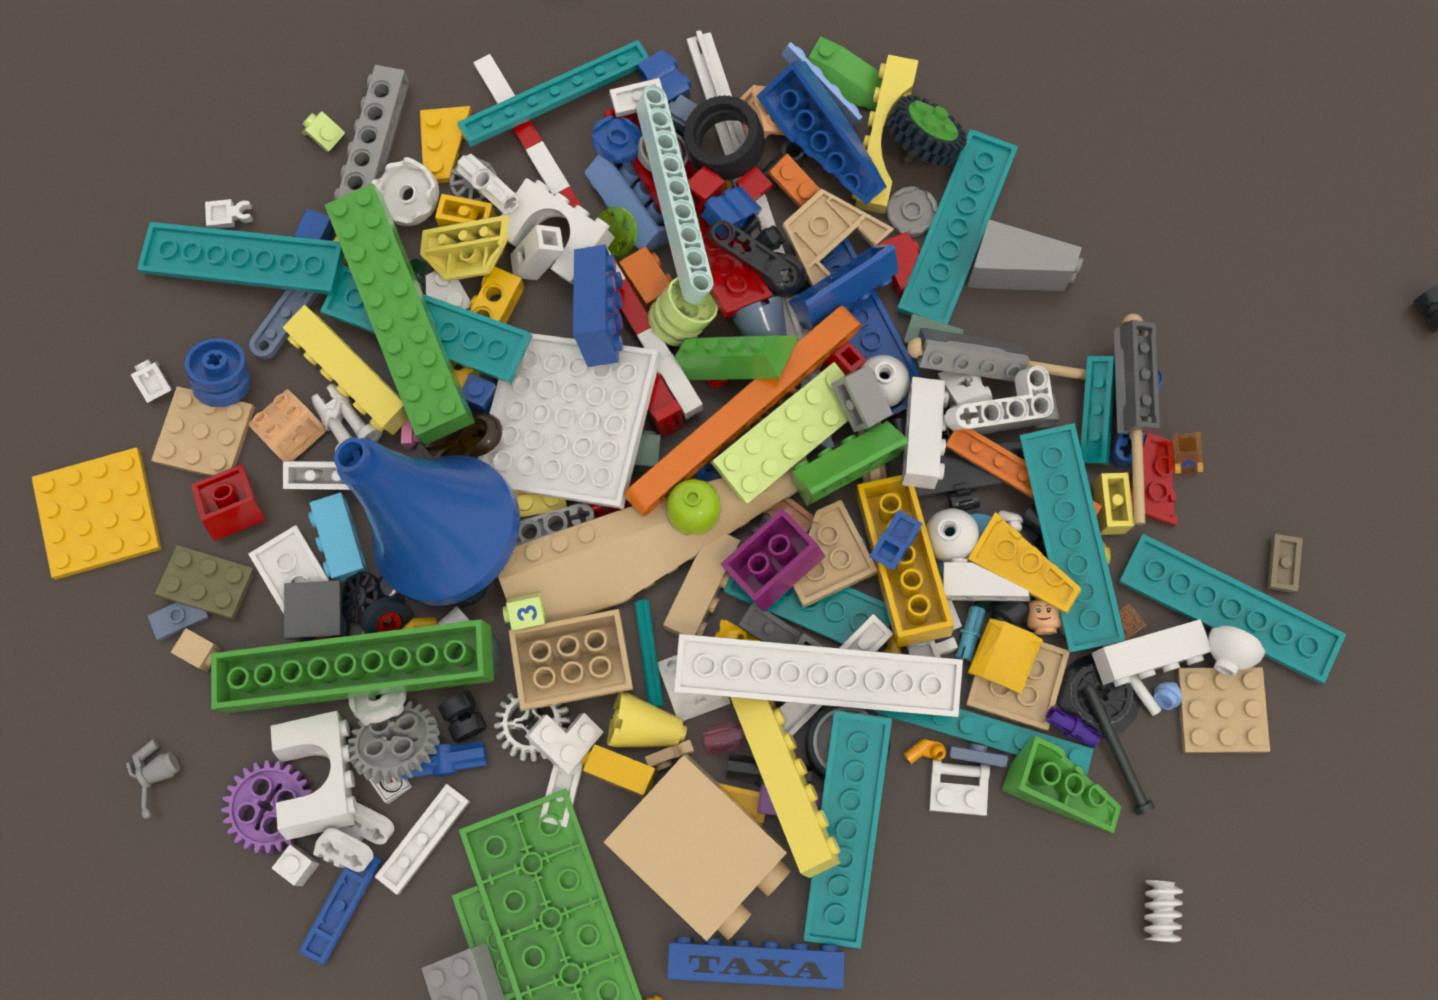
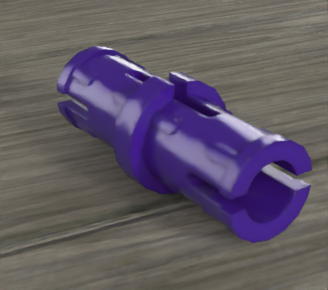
M1056 706L1050 707L1045 715L1047 723L1059 728L1064 732L1065 736L1069 738L1074 737L1090 748H1095L1101 740V733L1087 726L1082 722L1081 718L1077 716L1072 717Z

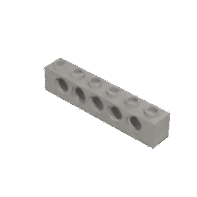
M375 65L373 73L369 74L367 79L368 91L361 100L362 112L360 119H356L354 124L355 136L353 142H350L348 145L347 164L342 166V181L340 188L335 190L334 200L356 191L353 190L356 185L361 184L360 188L371 184L374 179H380L383 176L409 86L405 70ZM382 94H388L383 98H379ZM377 116H382L378 120H373ZM370 139H375L372 143H366ZM363 162H369L365 166H360Z

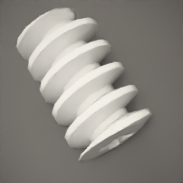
M1146 880L1145 883L1154 889L1145 892V895L1153 899V901L1145 903L1144 907L1153 911V913L1144 915V919L1152 923V925L1144 927V931L1151 934L1152 937L1144 940L1172 943L1181 941L1182 937L1174 934L1173 931L1182 929V925L1174 922L1175 918L1182 917V913L1174 910V907L1183 905V902L1174 898V895L1183 893V889L1176 887L1175 882Z

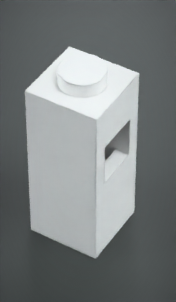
M535 225L510 254L513 275L529 280H538L564 252L560 227Z

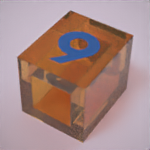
M1201 432L1173 434L1175 473L1204 472Z

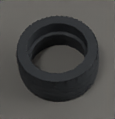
M730 95L714 96L697 105L686 120L684 126L685 146L691 160L699 170L705 166L712 172L717 173L724 181L740 178L759 163L765 147L764 131L756 112L744 100ZM731 120L739 121L748 126V136L745 142L734 153L725 156H710L702 151V139L706 132L715 124Z

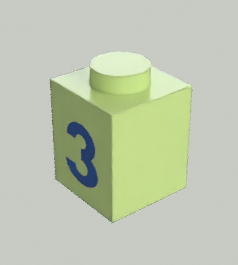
M541 592L508 598L507 606L503 607L505 623H510L512 630L543 625L546 622Z

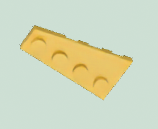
M996 512L968 558L969 562L1028 590L1030 595L1065 614L1069 613L1081 592V588L1044 557L1036 547L1026 541L1018 531L1008 525Z

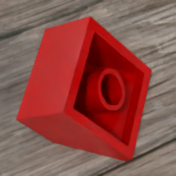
M243 464L191 484L200 519L213 541L265 520L260 502Z

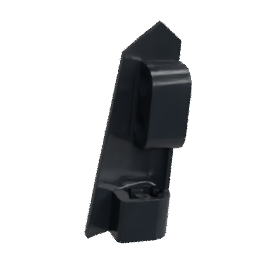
M994 442L1024 460L1021 442ZM945 448L944 455L940 456V463L945 465L943 479L938 480L935 489L915 487L917 497L953 492L955 491V485L967 483L968 489L1005 482Z

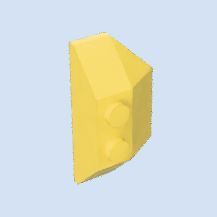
M503 215L423 230L420 255L446 281L489 275L502 256L506 246L510 217Z

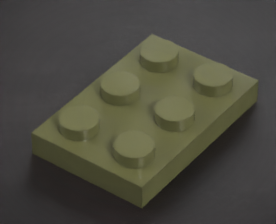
M177 545L155 595L170 602L179 603L234 621L253 579L255 570L245 565Z

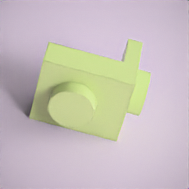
M322 111L316 116L311 113L302 123L305 129L301 133L304 136H310L326 152H329L345 134Z

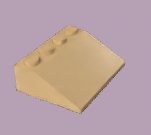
M619 609L549 622L533 627L509 630L521 711L633 690L626 640Z

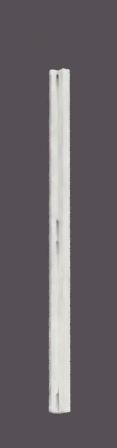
M701 30L696 31L695 37L687 39V46L705 100L719 95L732 96L711 32L702 34ZM726 120L714 125L724 156L734 153L745 142L746 136L741 122ZM736 178L735 180L732 179L734 188L737 187L736 181L740 178ZM764 194L756 201L762 208L758 214L761 220V231L772 225L776 227L766 195ZM759 227L750 234L752 238L755 239L760 234ZM780 245L779 249L773 251L785 253L782 245ZM788 270L781 272L783 275L782 281L790 279L787 276ZM797 295L791 298H781L787 335H796L798 343L811 329L803 328L788 302ZM822 364L800 382L801 388L820 373L819 368Z

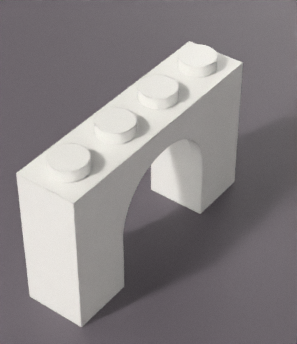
M526 178L516 192L520 197L518 201L519 206L514 212L502 213L501 215L510 217L507 242L517 247L535 225H539L544 220L552 217L567 219L570 225L569 241L563 249L564 252L557 258L551 269L574 285V249L604 244L608 248L615 237L608 231L610 226L601 219L596 218L593 221L588 217L590 213L579 205H576L575 208L568 205L570 201L557 192L554 196L548 192L550 188L541 181L537 180L534 183Z
M338 711L271 726L272 751L279 761L286 762L308 756H323L329 759L331 763L329 776L317 791L307 796L276 803L278 831L286 840L324 832L328 828L337 829L355 824L354 814L358 812L356 799L352 796L351 787H355V779L352 770H349V758L351 756L348 749L350 745H347L346 737L350 736L348 721L343 720Z

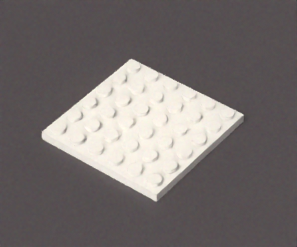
M532 334L533 337L512 384L498 380L490 414L498 418L502 425L500 442L489 453L478 456V459L489 464L500 473L512 487L513 491L624 509L626 501L624 494L629 488L661 353L654 349L623 345V351H619V363L587 367L575 339Z

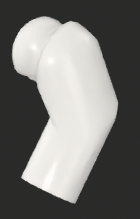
M1005 510L998 513L1016 531L1020 532L1022 530L1021 523L1023 519L1019 514Z

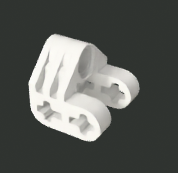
M357 803L358 812L354 814L355 824L337 829H326L316 841L313 855L323 857V860L332 862L337 867H347L353 871L361 872L365 870L373 859V852L369 846L362 842L365 838L375 844H384L393 834L394 825L387 817Z

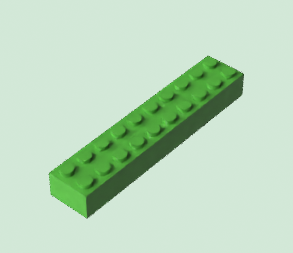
M371 183L325 204L415 436L427 445L475 423L383 195Z
M481 619L211 653V709L223 713L494 681L491 625Z

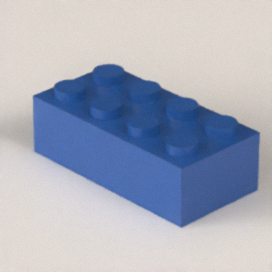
M606 244L574 249L573 336L587 367L619 363V351H623V341L621 335H619V330L623 329L622 316L619 313V309L623 308L622 296L619 292V288L623 287L621 273L616 272L615 257L613 254L609 255Z

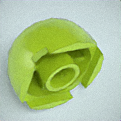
M684 480L675 485L668 495L666 503L668 520L672 527L681 534L704 535L719 522L721 513L720 497L713 486L703 480Z

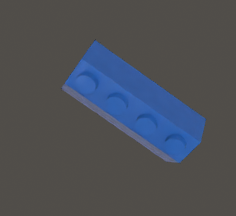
M894 245L872 246L788 301L803 328H815L840 306H844L849 310L851 303L856 300L857 302L865 300L871 295L870 291L875 287L882 288L892 282L891 277L898 273Z

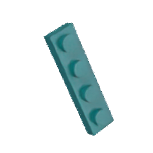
M1087 356L1080 445L1084 464L1109 465L1115 388L1114 356Z

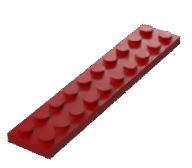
M614 108L604 111L603 118L615 116L614 119H621L623 117L635 123L641 130L637 113L616 118ZM637 156L630 163L662 214L653 175L644 168ZM688 160L684 168L687 180H690L696 174V171ZM695 211L713 279V287L709 293L724 318L737 314L740 309L759 301L761 303L769 302L768 298H772L773 295L761 276L712 244L707 236L710 225ZM715 232V236H716L717 239H719V240H724V239H725V238L721 239L720 236ZM731 240V242L728 243V246L731 243L737 244L738 246H740L739 252H745L740 243H737L734 240Z

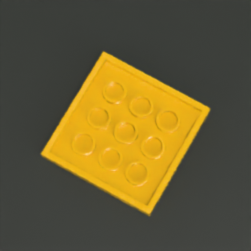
M137 447L32 477L51 578L57 580L162 550L141 450Z

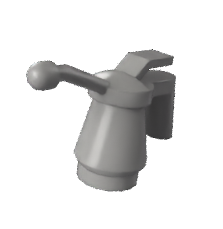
M155 738L132 755L136 770L133 764L126 763L129 775L137 779L138 783L142 786L141 814L144 819H148L151 816L150 810L146 806L147 788L151 787L155 782L172 778L175 773L180 771V764L175 755L170 751L165 754H159L145 766L144 759L159 748Z

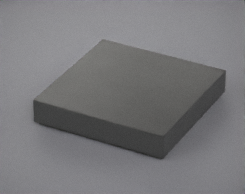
M340 580L284 583V638L286 640L342 636V582Z

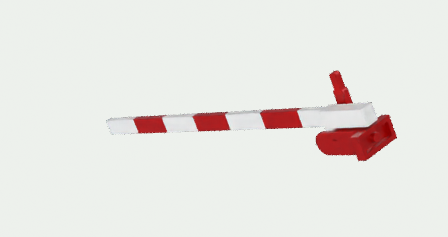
M490 54L473 62L497 104L515 96ZM529 120L513 127L512 130L545 185L550 188V193L554 196L557 192L570 201L568 205L573 208L576 205L582 207L531 121ZM616 263V272L621 273L623 287L619 288L623 301V308H620L643 348L658 350L661 353L647 413L662 440L684 428L683 416L685 419H688L703 411V404L665 342L660 340L649 325L648 314Z

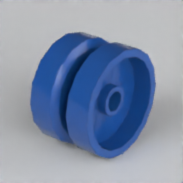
M211 338L201 341L192 347L186 355L184 366L195 398L202 404L211 407H226L240 401L249 391L251 377L247 368L246 358L242 348L235 342L224 338Z

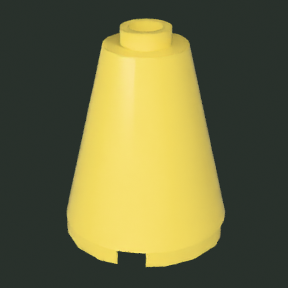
M627 692L618 693L613 709H615L613 718H610L608 727V746L673 747L678 745L679 742H684L687 726L683 725V719Z

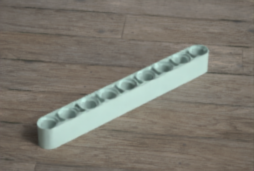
M649 85L644 89L636 110L682 296L686 302L698 305L704 301L711 291L713 279L667 97L662 88L656 85Z

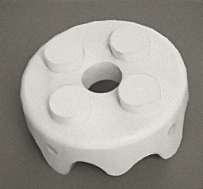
M405 157L403 161L387 164L383 176L372 181L383 195L394 224L400 226H413L425 221L431 216L439 201V185L435 176L428 168L412 158ZM412 188V198L409 200H404V192L407 189Z

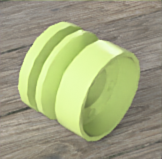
M676 277L650 306L648 321L653 332L660 340L671 346L681 347L685 338H697L703 329L708 326L716 317L718 306L710 293H708L701 304L692 305L686 302L682 296L678 277Z

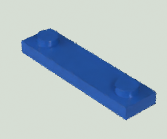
M373 855L372 861L361 872L344 867L298 951L299 953L323 966L327 964L382 862L380 858Z

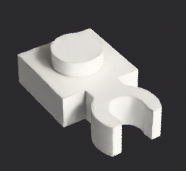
M231 199L205 202L207 228L222 229L235 227V220H240L243 223L252 222L253 218L250 214H242L244 210L252 209V205L249 201H240L234 206Z

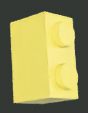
M1101 473L1092 482L1094 502L1102 506L1097 514L1101 535L1125 534L1135 526L1128 473Z

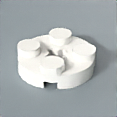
M406 692L381 695L382 697L376 700V696L349 699V706L355 717L363 725L369 726L370 723H379L400 715L404 710L403 704L406 700Z

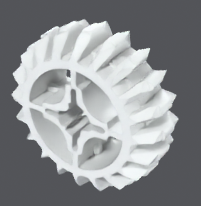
M509 693L507 696L512 702L509 705L503 701L500 703V706L506 710L505 713L496 712L495 714L499 719H503V722L495 723L494 727L504 730L498 733L496 737L498 740L507 738L502 744V748L505 750L513 745L510 750L511 756L515 757L521 751L520 759L525 761L528 753H530L531 760L536 762L538 759L537 753L540 751L530 741L529 746L518 743L514 739L511 729L524 730L528 733L531 728L524 724L531 722L532 714L537 721L542 716L538 714V708L526 710L521 718L512 720L515 711L520 705L519 698H515L513 694ZM562 704L549 706L554 713V717L551 719L565 732L567 729L563 728L562 725L570 724L571 720L561 716L569 712L568 708L562 707L558 709ZM541 753L543 759H548L545 755Z

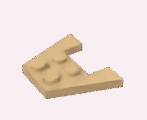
M820 189L782 225L796 256L803 262L806 268L810 286L831 274L820 262L855 230L871 246L878 245L894 230L889 225L823 189Z

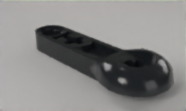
M726 220L716 221L709 226L707 231L709 241L758 273L774 295L781 298H791L800 293L804 288L807 273L803 262L798 257L789 253L773 252ZM718 225L723 226L727 231V236L724 240H719L715 236V228ZM731 240H734L737 243L745 242L746 244L744 247L747 249V252L745 251L740 253V246H738L735 243H731L728 246V243H730ZM788 270L787 276L790 279L782 281L783 275L781 272Z

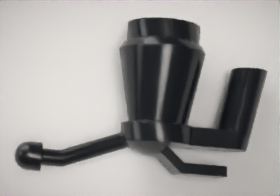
M755 214L741 230L750 235L761 224L760 218ZM774 225L764 228L755 238V240L772 251L779 249L780 245L785 242L783 236Z

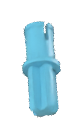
M971 606L969 608L964 629L960 630L962 636L957 654H955L956 658L964 661L967 659L966 661L972 662L977 641L982 637L980 630L986 613L985 609L978 606Z

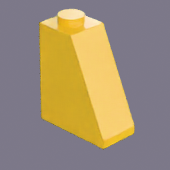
M595 744L592 750L589 749L583 756L581 762L584 765L583 771L586 774L641 798H644L651 791L658 775L656 769Z

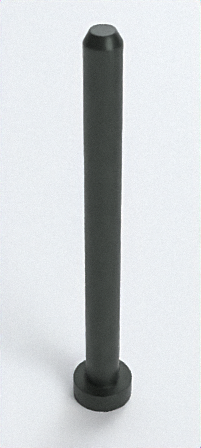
M1092 684L1085 686L1084 692L1136 803V806L1133 807L1136 815L1151 811L1155 806L1152 800L1147 801L1095 687Z

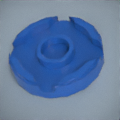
M608 116L600 119L595 124L591 137L592 145L596 152L606 160L615 163H627L634 160L638 156L637 146L642 136L638 126L623 117L621 119H614L615 116Z

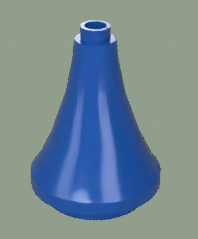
M349 438L337 447L334 454L337 474L364 507L373 531L372 546L375 563L384 580L393 589L420 604L433 606L448 605L472 597L487 587L500 574L509 561L517 542L520 512L512 487L493 467L482 460L461 455L444 456L433 460L409 457L385 448L369 438Z

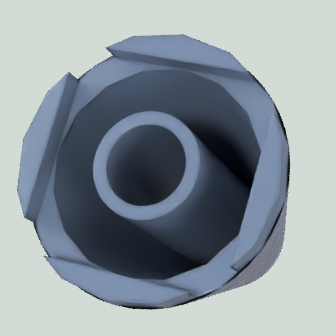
M780 296L768 298L770 302L768 304L766 302L761 303V301L753 303L731 316L743 336L787 335L783 301Z

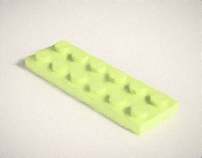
M835 362L830 364L711 461V464L744 505L752 501L848 421L831 385L832 382L845 376Z

